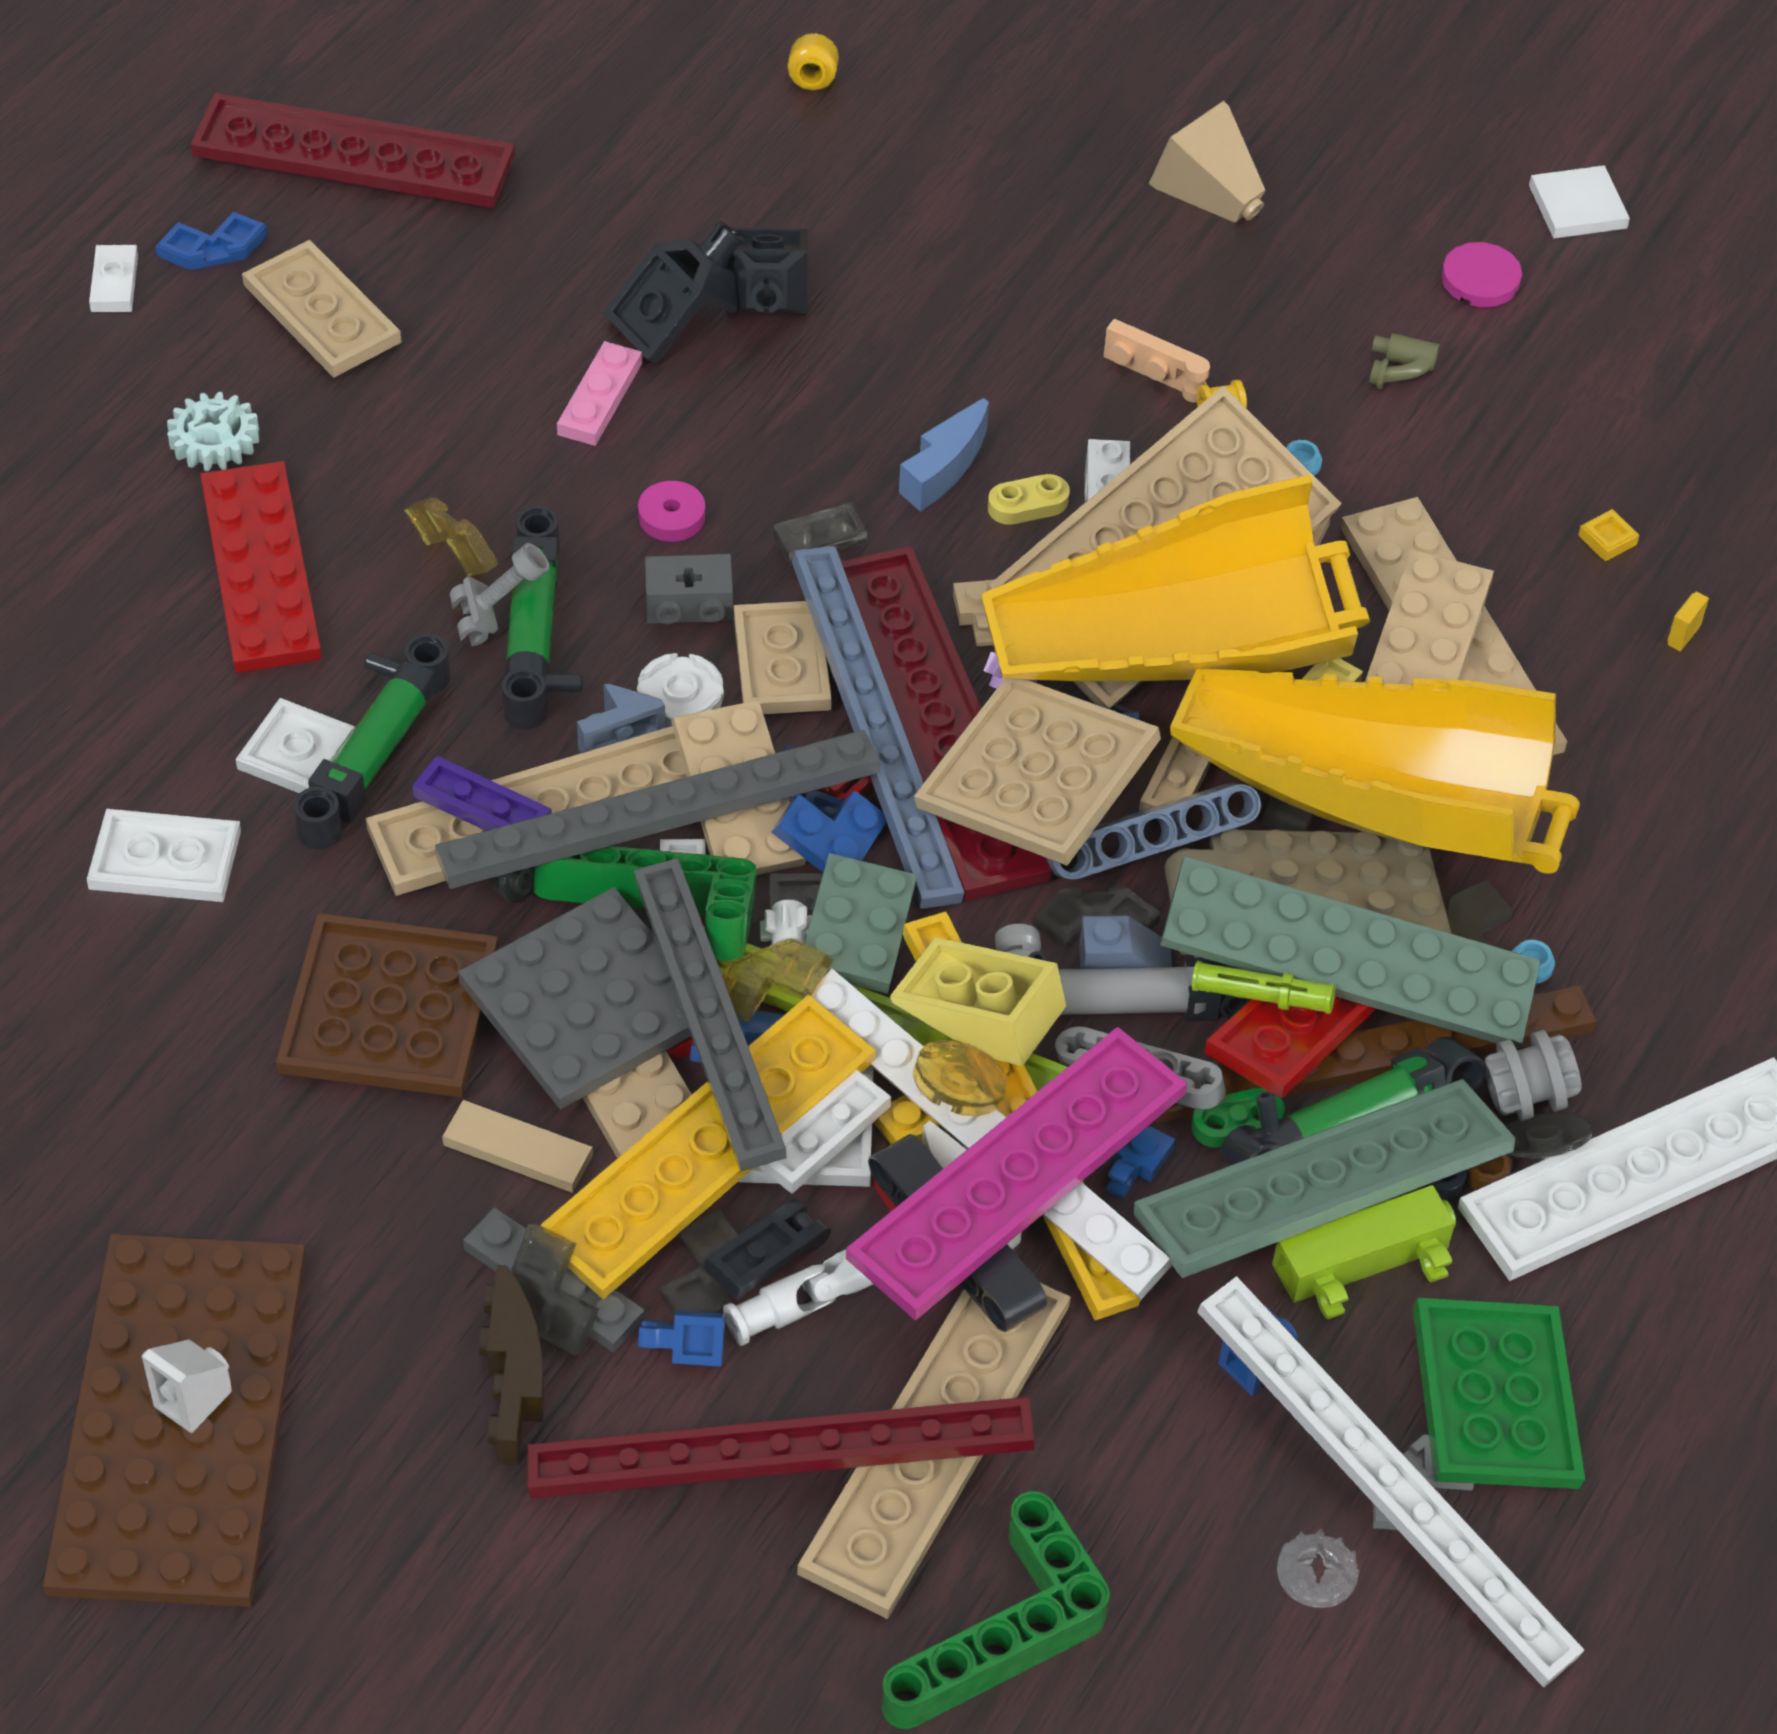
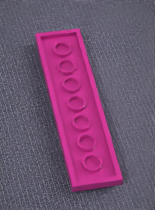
M1116 1027L846 1248V1260L916 1321L1186 1094L1187 1082L1123 1030Z

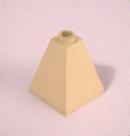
M1224 101L1170 137L1149 182L1154 189L1234 223L1243 217L1246 220H1251L1264 206L1260 199L1265 192V188L1230 107Z

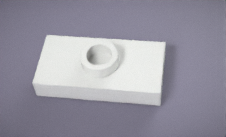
M96 245L89 300L91 312H132L138 261L137 245Z

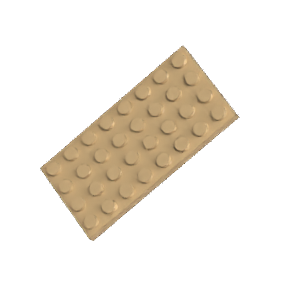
M1222 386L989 584L986 591L1035 571L1042 572L1050 569L1051 565L1067 558L1073 560L1095 551L1099 545L1109 541L1112 544L1136 534L1137 530L1148 525L1154 527L1176 518L1180 512L1222 495L1311 474L1313 484L1308 507L1312 532L1333 515L1342 503ZM1143 681L1073 682L1096 705L1110 710Z

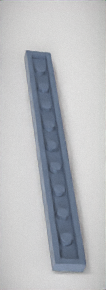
M829 546L795 550L792 564L853 731L865 730L880 759V773L872 774L870 777L905 872L917 875L913 890L919 909L961 903L965 892L937 817L934 814L918 809L916 806L914 795L924 782L836 547Z

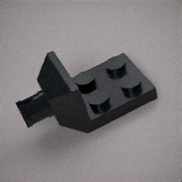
M719 220L713 231L701 244L690 239L656 243L603 314L642 352V355L647 360L658 364L706 301L733 314L737 310L738 300L735 273L726 264L738 246H741L744 242V239L733 228Z
M733 228L744 239V242L741 246H738L727 263V266L735 273L738 308L734 313L807 314L808 229Z

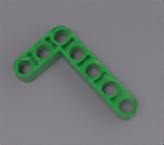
M607 846L534 866V893L548 900L586 903L614 887L631 908L645 909L635 882L634 870L678 858L699 914H705V932L715 959L735 960L742 957L746 951L755 908L757 868L752 861L743 858Z
M1035 1491L1019 1495L1011 1506L1008 1534L1011 1546L1041 1592L916 1654L888 1670L883 1680L881 1710L884 1718L890 1725L900 1729L916 1727L1079 1644L1102 1630L1106 1622L1110 1591L1107 1583L1055 1503L1047 1495ZM1026 1520H1036L1040 1522L1042 1526L1036 1528L1028 1527L1024 1525L1022 1522ZM1052 1560H1061L1066 1562L1069 1566L1065 1568H1055L1051 1566L1048 1562ZM1080 1600L1093 1603L1095 1608L1089 1610L1081 1609L1074 1603ZM1034 1623H1044L1051 1628V1630L1047 1632H1037L1030 1627V1625ZM997 1645L1003 1647L1007 1652L1001 1655H993L987 1652L985 1648ZM946 1668H954L960 1671L962 1675L956 1678H947L940 1671ZM900 1691H909L914 1693L917 1698L912 1701H901L894 1695Z

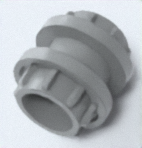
M1545 1030L1536 1031L1530 1035L1531 1047L1518 1051L1510 1039L1497 1043V1053L1488 1055L1483 1061L1486 1066L1485 1079L1488 1090L1499 1114L1506 1116L1516 1113L1518 1119L1524 1121L1533 1118V1104L1548 1100L1554 1112L1568 1107L1567 1098L1579 1094L1582 1085L1578 1065L1566 1037L1557 1035L1549 1038Z

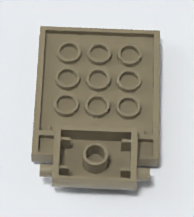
M1230 829L1210 836L1211 850L1182 848L1167 859L1164 867L1170 903L1180 866L1185 856L1451 934L1429 847L1397 841L1367 832ZM1180 951L1181 955H1191Z

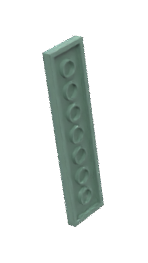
M1185 856L1180 866L1160 946L1239 969L1283 976L1284 972L1294 973V978L1325 984L1332 983L1336 986V997L1493 1043L1510 1039L1516 1049H1519L1523 1043L1540 960Z
M1461 1079L1135 1201L1134 1216L1158 1248L1170 1258V1263L1178 1274L1184 1278L1513 1152L1515 1137L1470 1086Z

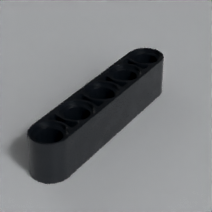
M913 1134L904 1136L868 1158V1166L875 1182L896 1207L944 1169ZM1008 1244L960 1283L990 1321L1002 1332H1007L1047 1306V1298L1041 1284Z

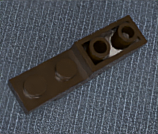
M497 1265L495 1284L487 1283L485 1288L484 1312L491 1313L490 1326H481L479 1336V1356H487L489 1375L495 1376L493 1397L494 1400L501 1401L499 1414H490L488 1444L497 1445L498 1464L519 1465L523 1422H544L545 1395L542 1355L537 1326L525 1294L508 1266Z

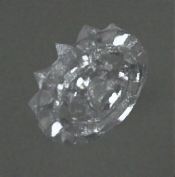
M1322 1529L1315 1534L1307 1535L1300 1531L1295 1539L1284 1544L1277 1561L1278 1579L1285 1592L1295 1601L1314 1608L1332 1607L1345 1601L1354 1591L1360 1571L1357 1567L1355 1551H1350L1344 1545L1342 1537L1334 1539L1326 1536ZM1316 1554L1321 1555L1325 1567L1332 1568L1325 1569L1320 1583H1316L1313 1568L1305 1566L1312 1564Z

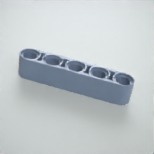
M1235 783L1223 784L1097 825L1077 852L1076 864L1069 870L1065 871L1059 862L1049 858L1046 859L1053 875L1067 879H1079L1248 824L1260 812V797L1251 786ZM1238 792L1244 799V806L1238 815L1233 816L1228 810L1227 802L1233 793ZM1196 805L1200 808L1203 818L1201 824L1192 830L1188 827L1185 816L1189 808ZM1156 819L1161 826L1160 837L1155 842L1149 843L1144 837V826L1149 820ZM1113 832L1119 839V848L1114 855L1107 857L1102 851L1101 843L1105 835Z

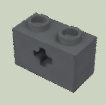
M731 554L645 557L647 624L733 621Z

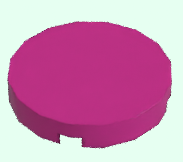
M1476 242L1455 247L1446 256L1441 277L1445 289L1457 300L1460 301L1462 297L1470 300V305L1475 307H1496L1509 302L1514 297L1515 292L1520 286L1522 270L1520 263L1512 253L1497 245Z

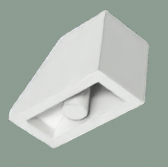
M188 1339L150 1348L142 1355L154 1407L190 1433L232 1392L228 1373L229 1365L220 1353L210 1347L204 1350Z

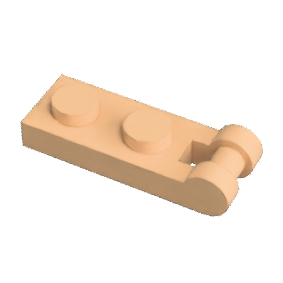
M1114 319L1106 328L1105 358L1181 391L1184 399L1189 402H1197L1198 386L1202 384L1207 385L1205 380L1208 379L1210 371L1208 360L1117 319Z

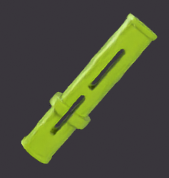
M1202 961L1196 962L1192 977L1193 991L1199 990L1237 998L1276 1003L1278 1008L1283 1010H1289L1290 1006L1322 1011L1327 1014L1332 1012L1336 986L1332 983L1325 984L1294 978V973L1284 972L1283 976L1207 964L1202 963Z

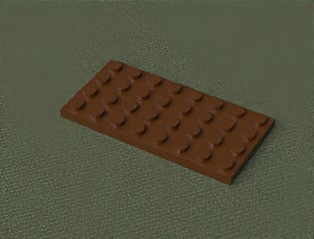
M110 1234L43 1583L45 1596L252 1607L305 1266V1244ZM189 1339L204 1350L207 1347L216 1350L227 1361L232 1392L192 1433L154 1407L142 1360V1355L148 1349Z

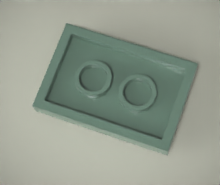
M829 853L798 972L823 978L832 968L853 986L888 994L917 875Z

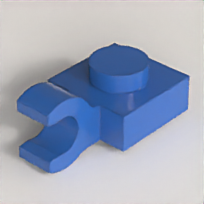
M1148 1125L1110 1157L1109 1161L1114 1163L1108 1174V1177L1112 1178V1180L1107 1185L1106 1191L1123 1199L1138 1176L1151 1182L1172 1153L1175 1139Z
M676 1310L674 1325L657 1320H642V1325L639 1327L638 1347L673 1349L672 1363L721 1367L723 1362L725 1314Z

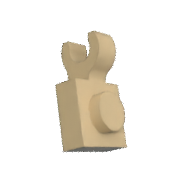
M994 580L953 583V598L959 625L973 626L977 647L993 645L981 600V593H984L988 585Z

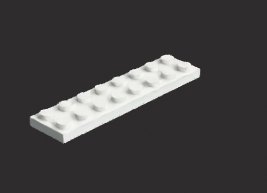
M1773 1057L1460 1197L1458 1209L1508 1280L1511 1281L1777 1159V1061Z

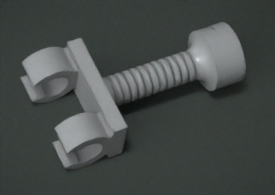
M531 543L523 545L512 556L514 566L492 583L491 586L488 587L468 576L463 580L464 584L457 585L450 591L452 608L454 609L461 602L463 615L471 613V616L461 619L457 625L460 641L468 634L471 646H478L484 643L488 638L489 632L494 634L498 630L493 605L525 578L529 581H536L549 570V562L538 547Z

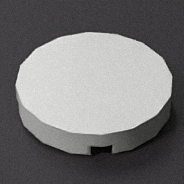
M678 653L663 655L652 660L641 671L638 679L637 692L662 699L665 704L666 727L672 726L673 717L720 708L724 698L722 675L713 663L698 655L689 654V658L678 657Z

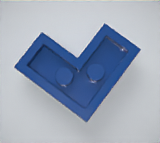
M855 790L845 798L833 819L829 818L798 794L790 802L771 833L824 873L829 853L862 861L887 821L881 810Z

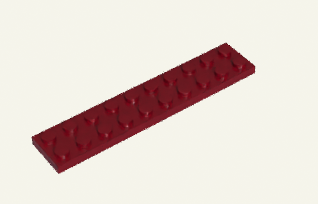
M912 546L845 560L841 561L922 780L925 782L982 708ZM936 816L965 894L963 898L965 901L1050 881L1051 868L1046 857Z

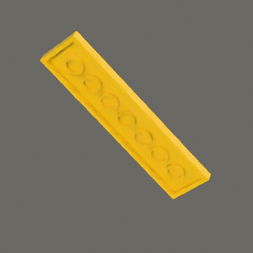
M809 994L748 1046L781 1134L858 1070L862 1073L876 1059V1050ZM708 1081L535 1229L536 1240L603 1300L752 1170L748 1169L740 1172Z

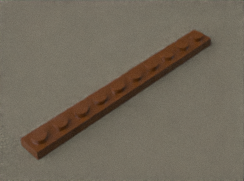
M1580 985L1533 995L1523 1043L1519 1048L1531 1046V1033L1545 1030L1549 1038L1557 1035L1569 1038L1594 1032L1596 1020ZM1418 1020L1353 1032L1284 1097L1369 1080L1391 1070L1392 1058L1417 1047L1425 1051L1430 1043L1438 1038H1453L1477 1056L1497 1053V1043ZM1218 1061L1211 1062L1222 1071L1226 1090L1225 1095L1262 1088ZM1175 1103L1154 1120L1155 1125L1193 1117L1195 1108Z

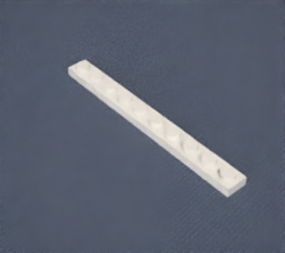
M832 968L808 993L876 1050V1059L871 1063V1066L966 1149L970 1148L1006 1118ZM1082 1182L1043 1213L1049 1221L1054 1223L1139 1299H1142L1172 1266L1170 1258Z
M1237 1276L1200 1304L1197 1311L1199 1315L1543 1688L1581 1656L1584 1649Z

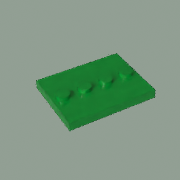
M1417 1298L1412 1309L1434 1480L1437 1482L1580 1489L1585 1481L1559 1306Z

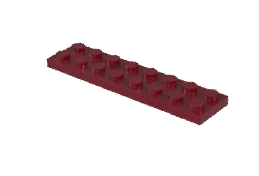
M214 93L190 144L191 153L194 157L495 208L515 157V144L218 93Z

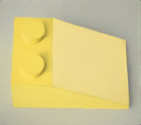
M937 937L934 938L890 995L893 1004L981 1057L1020 1066L1025 1064L1066 1007L1057 963Z

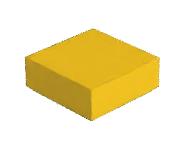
M1613 509L1581 525L1578 534L1605 562L1636 546L1640 536Z
M1698 592L1691 594L1674 616L1667 640L1668 646L1680 652L1702 624L1709 600L1708 597Z

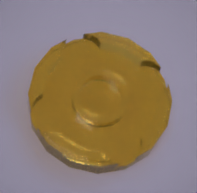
M938 1040L926 1044L919 1051L913 1067L912 1076L917 1088L923 1095L938 1106H940L941 1101L953 1106L951 1112L959 1115L981 1116L991 1113L998 1107L1006 1093L1007 1078L1002 1067L989 1054L975 1046L960 1041Z

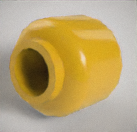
M813 33L798 38L792 45L788 60L789 76L802 89L814 91L827 87L836 75L839 61L838 50L834 43L824 35Z

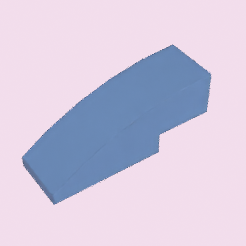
M982 398L921 435L920 453L900 464L899 493L920 512L951 489L972 464L987 432L989 402L986 399Z

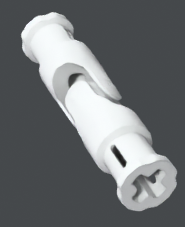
M845 1249L826 1260L823 1264L812 1265L761 1288L759 1295L736 1306L733 1303L724 1305L723 1314H725V1322L735 1341L740 1346L749 1343L751 1336L772 1326L780 1329L835 1301L836 1297L842 1294L856 1293L874 1284L846 1260ZM801 1285L812 1301L797 1304L796 1294Z

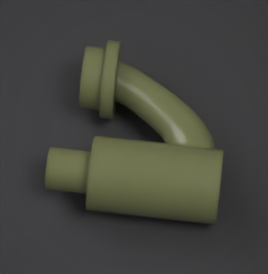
M1392 333L1391 339L1375 335L1372 351L1386 354V359L1383 361L1375 360L1369 383L1377 385L1376 388L1382 389L1384 382L1409 380L1419 377L1428 371L1433 372L1440 344ZM1389 361L1402 364L1398 366L1388 367Z

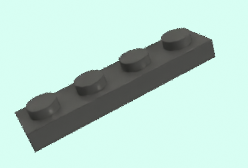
M495 1207L463 1239L466 1252L495 1272L497 1265H507L524 1292L613 1353L642 1324V1320H645V1310L617 1290H614L603 1300L539 1243L532 1232Z

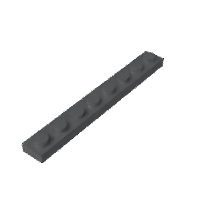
M678 858L634 870L637 888L740 1172L786 1159L785 1144Z

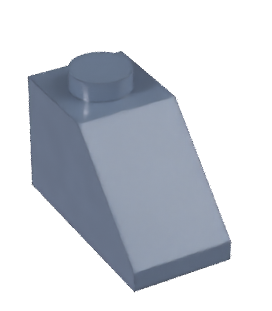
M1083 916L1079 943L1080 969L1172 967L1171 948L1160 946L1162 937L1130 916Z

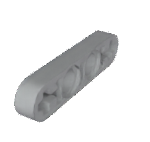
M1078 1026L1066 1029L1057 1037L1055 1042L1059 1063L1069 1067L1108 1034ZM1137 1042L1187 1082L1186 1094L1176 1103L1195 1109H1209L1218 1105L1224 1099L1226 1093L1222 1071L1217 1065Z

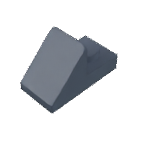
M604 684L605 712L595 713L586 719L577 721L578 750L580 753H584L666 728L665 704L662 699L612 684Z

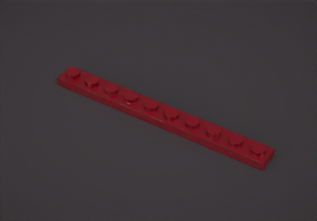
M1018 1397L528 1444V1490L531 1498L1033 1451L1035 1446L1030 1398Z

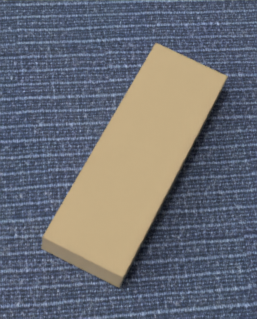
M465 1100L462 1101L442 1136L444 1146L572 1193L593 1157V1148L589 1145Z

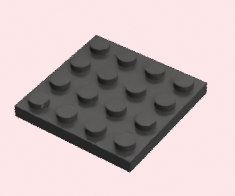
M614 887L458 971L459 983L560 1110L691 1037L656 937Z

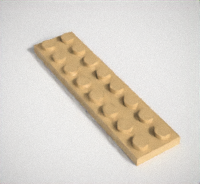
M1418 497L1342 517L1340 529L1389 611L1411 549L1457 561ZM1484 606L1459 680H1471L1536 691ZM1557 724L1553 755L1565 752L1567 740Z
M671 726L491 781L551 808L552 813L682 779L687 777L674 730ZM423 801L366 818L367 830L395 896L446 881L436 858V844L485 831Z
M1040 1283L1047 1298L1046 1308L1007 1332H1002L990 1321L964 1289L891 1410L1017 1398L1067 1312L1071 1297ZM983 1455L856 1467L800 1560L797 1575L888 1619Z

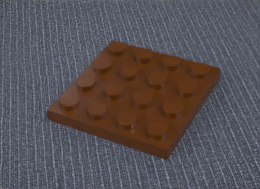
M317 913L276 1059L277 1074L462 1098L483 1012L459 983L458 971L499 949L498 936Z

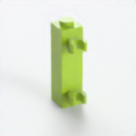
M1431 1185L1278 1241L1272 1265L1293 1303L1316 1295L1319 1308L1328 1320L1345 1314V1309L1341 1303L1348 1301V1295L1343 1285L1420 1259L1422 1270L1430 1283L1448 1277L1449 1273L1445 1266L1452 1264V1258L1447 1249L1453 1229L1456 1226L1455 1214L1449 1202L1446 1200L1442 1201L1434 1186Z

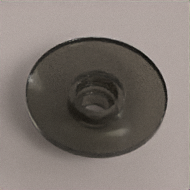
M1568 1113L1534 1115L1531 1119L1524 1121L1516 1120L1505 1126L1515 1137L1514 1151L1508 1154L1534 1159L1536 1163L1570 1153L1582 1147L1591 1139L1593 1134L1592 1125L1587 1119Z

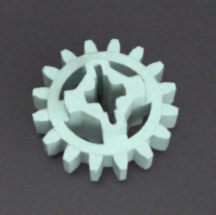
M217 392L214 399H208L205 393H201L200 401L196 403L187 398L185 400L186 409L174 408V419L167 421L170 449H175V455L178 460L187 457L188 467L191 468L200 462L203 463L204 471H209L212 464H218L222 470L227 469V461L232 460L237 464H241V454L252 455L254 453L253 444L259 443L257 414L252 413L249 403L240 405L239 397L236 395L232 396L229 400H224L222 392Z

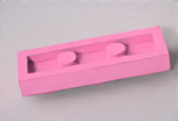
M604 341L557 422V435L596 446L642 365V352Z

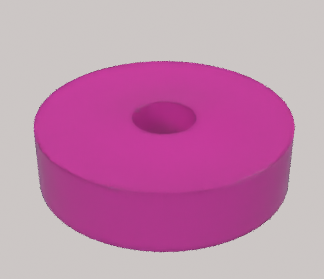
M663 481L647 488L639 498L638 519L640 526L649 536L661 541L676 542L688 539L697 534L704 525V497L695 487L685 482Z

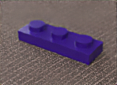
M439 756L433 759L412 786L414 798L485 831L552 813L551 808Z

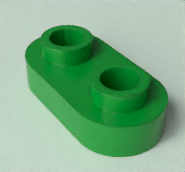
M1254 1088L1227 1094L1213 1108L1194 1109L1191 1124L1194 1137L1205 1146L1220 1148L1227 1135L1238 1126L1251 1125L1257 1129L1260 1128V1120L1253 1118V1116L1259 1115L1256 1096L1267 1090ZM1275 1096L1278 1117L1280 1119L1284 1117L1285 1107L1282 1099ZM1216 1125L1221 1129H1212L1208 1126Z

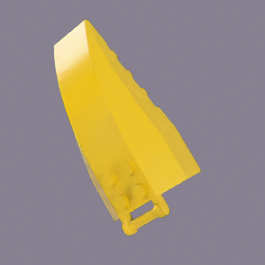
M1311 474L1222 495L1180 512L1176 518L1154 527L1148 525L1137 530V533L1112 544L1109 541L1099 545L1095 551L1073 560L1067 558L1051 565L1050 569L1042 572L1035 571L981 593V600L1002 678L1057 681L1192 680L1197 668L1258 671L1259 673L1283 672L1351 656L1358 636L1357 628L1367 625L1370 619L1367 609L1361 607L1347 560L1350 556L1347 542L1335 541L1318 546L1314 545L1308 507L1313 484ZM1320 563H1331L1344 611L1334 613Z
M1197 668L1170 725L1173 737L1214 765L1281 801L1319 817L1363 832L1419 846L1531 864L1535 869L1545 874H1551L1558 870L1562 859L1560 848L1569 822L1576 818L1580 807L1578 799L1573 795L1547 790L1555 746V693L1471 680L1414 678L1413 684L1384 683L1383 676H1368L1367 682L1339 681L1337 674H1323L1322 680L1294 679L1292 672L1259 673L1258 671ZM1541 812H1547L1553 816L1543 844L1531 842Z

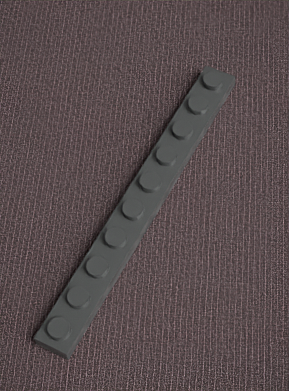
M865 730L439 843L435 845L436 858L449 889L880 773V759Z

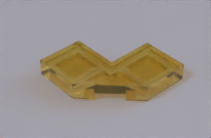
M431 497L419 500L404 509L426 545L446 541L468 576L488 572L498 565V560L477 527L466 519L458 522L446 513L448 511L447 505L439 499Z
M790 938L732 960L724 971L722 978L737 1018L749 1023L773 984L803 998L808 994L812 996L833 961L826 953Z

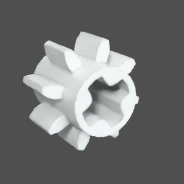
M782 900L776 902L771 907V910H765V920L760 921L761 941H771V950L780 956L793 957L802 954L812 915H807V907L799 901Z

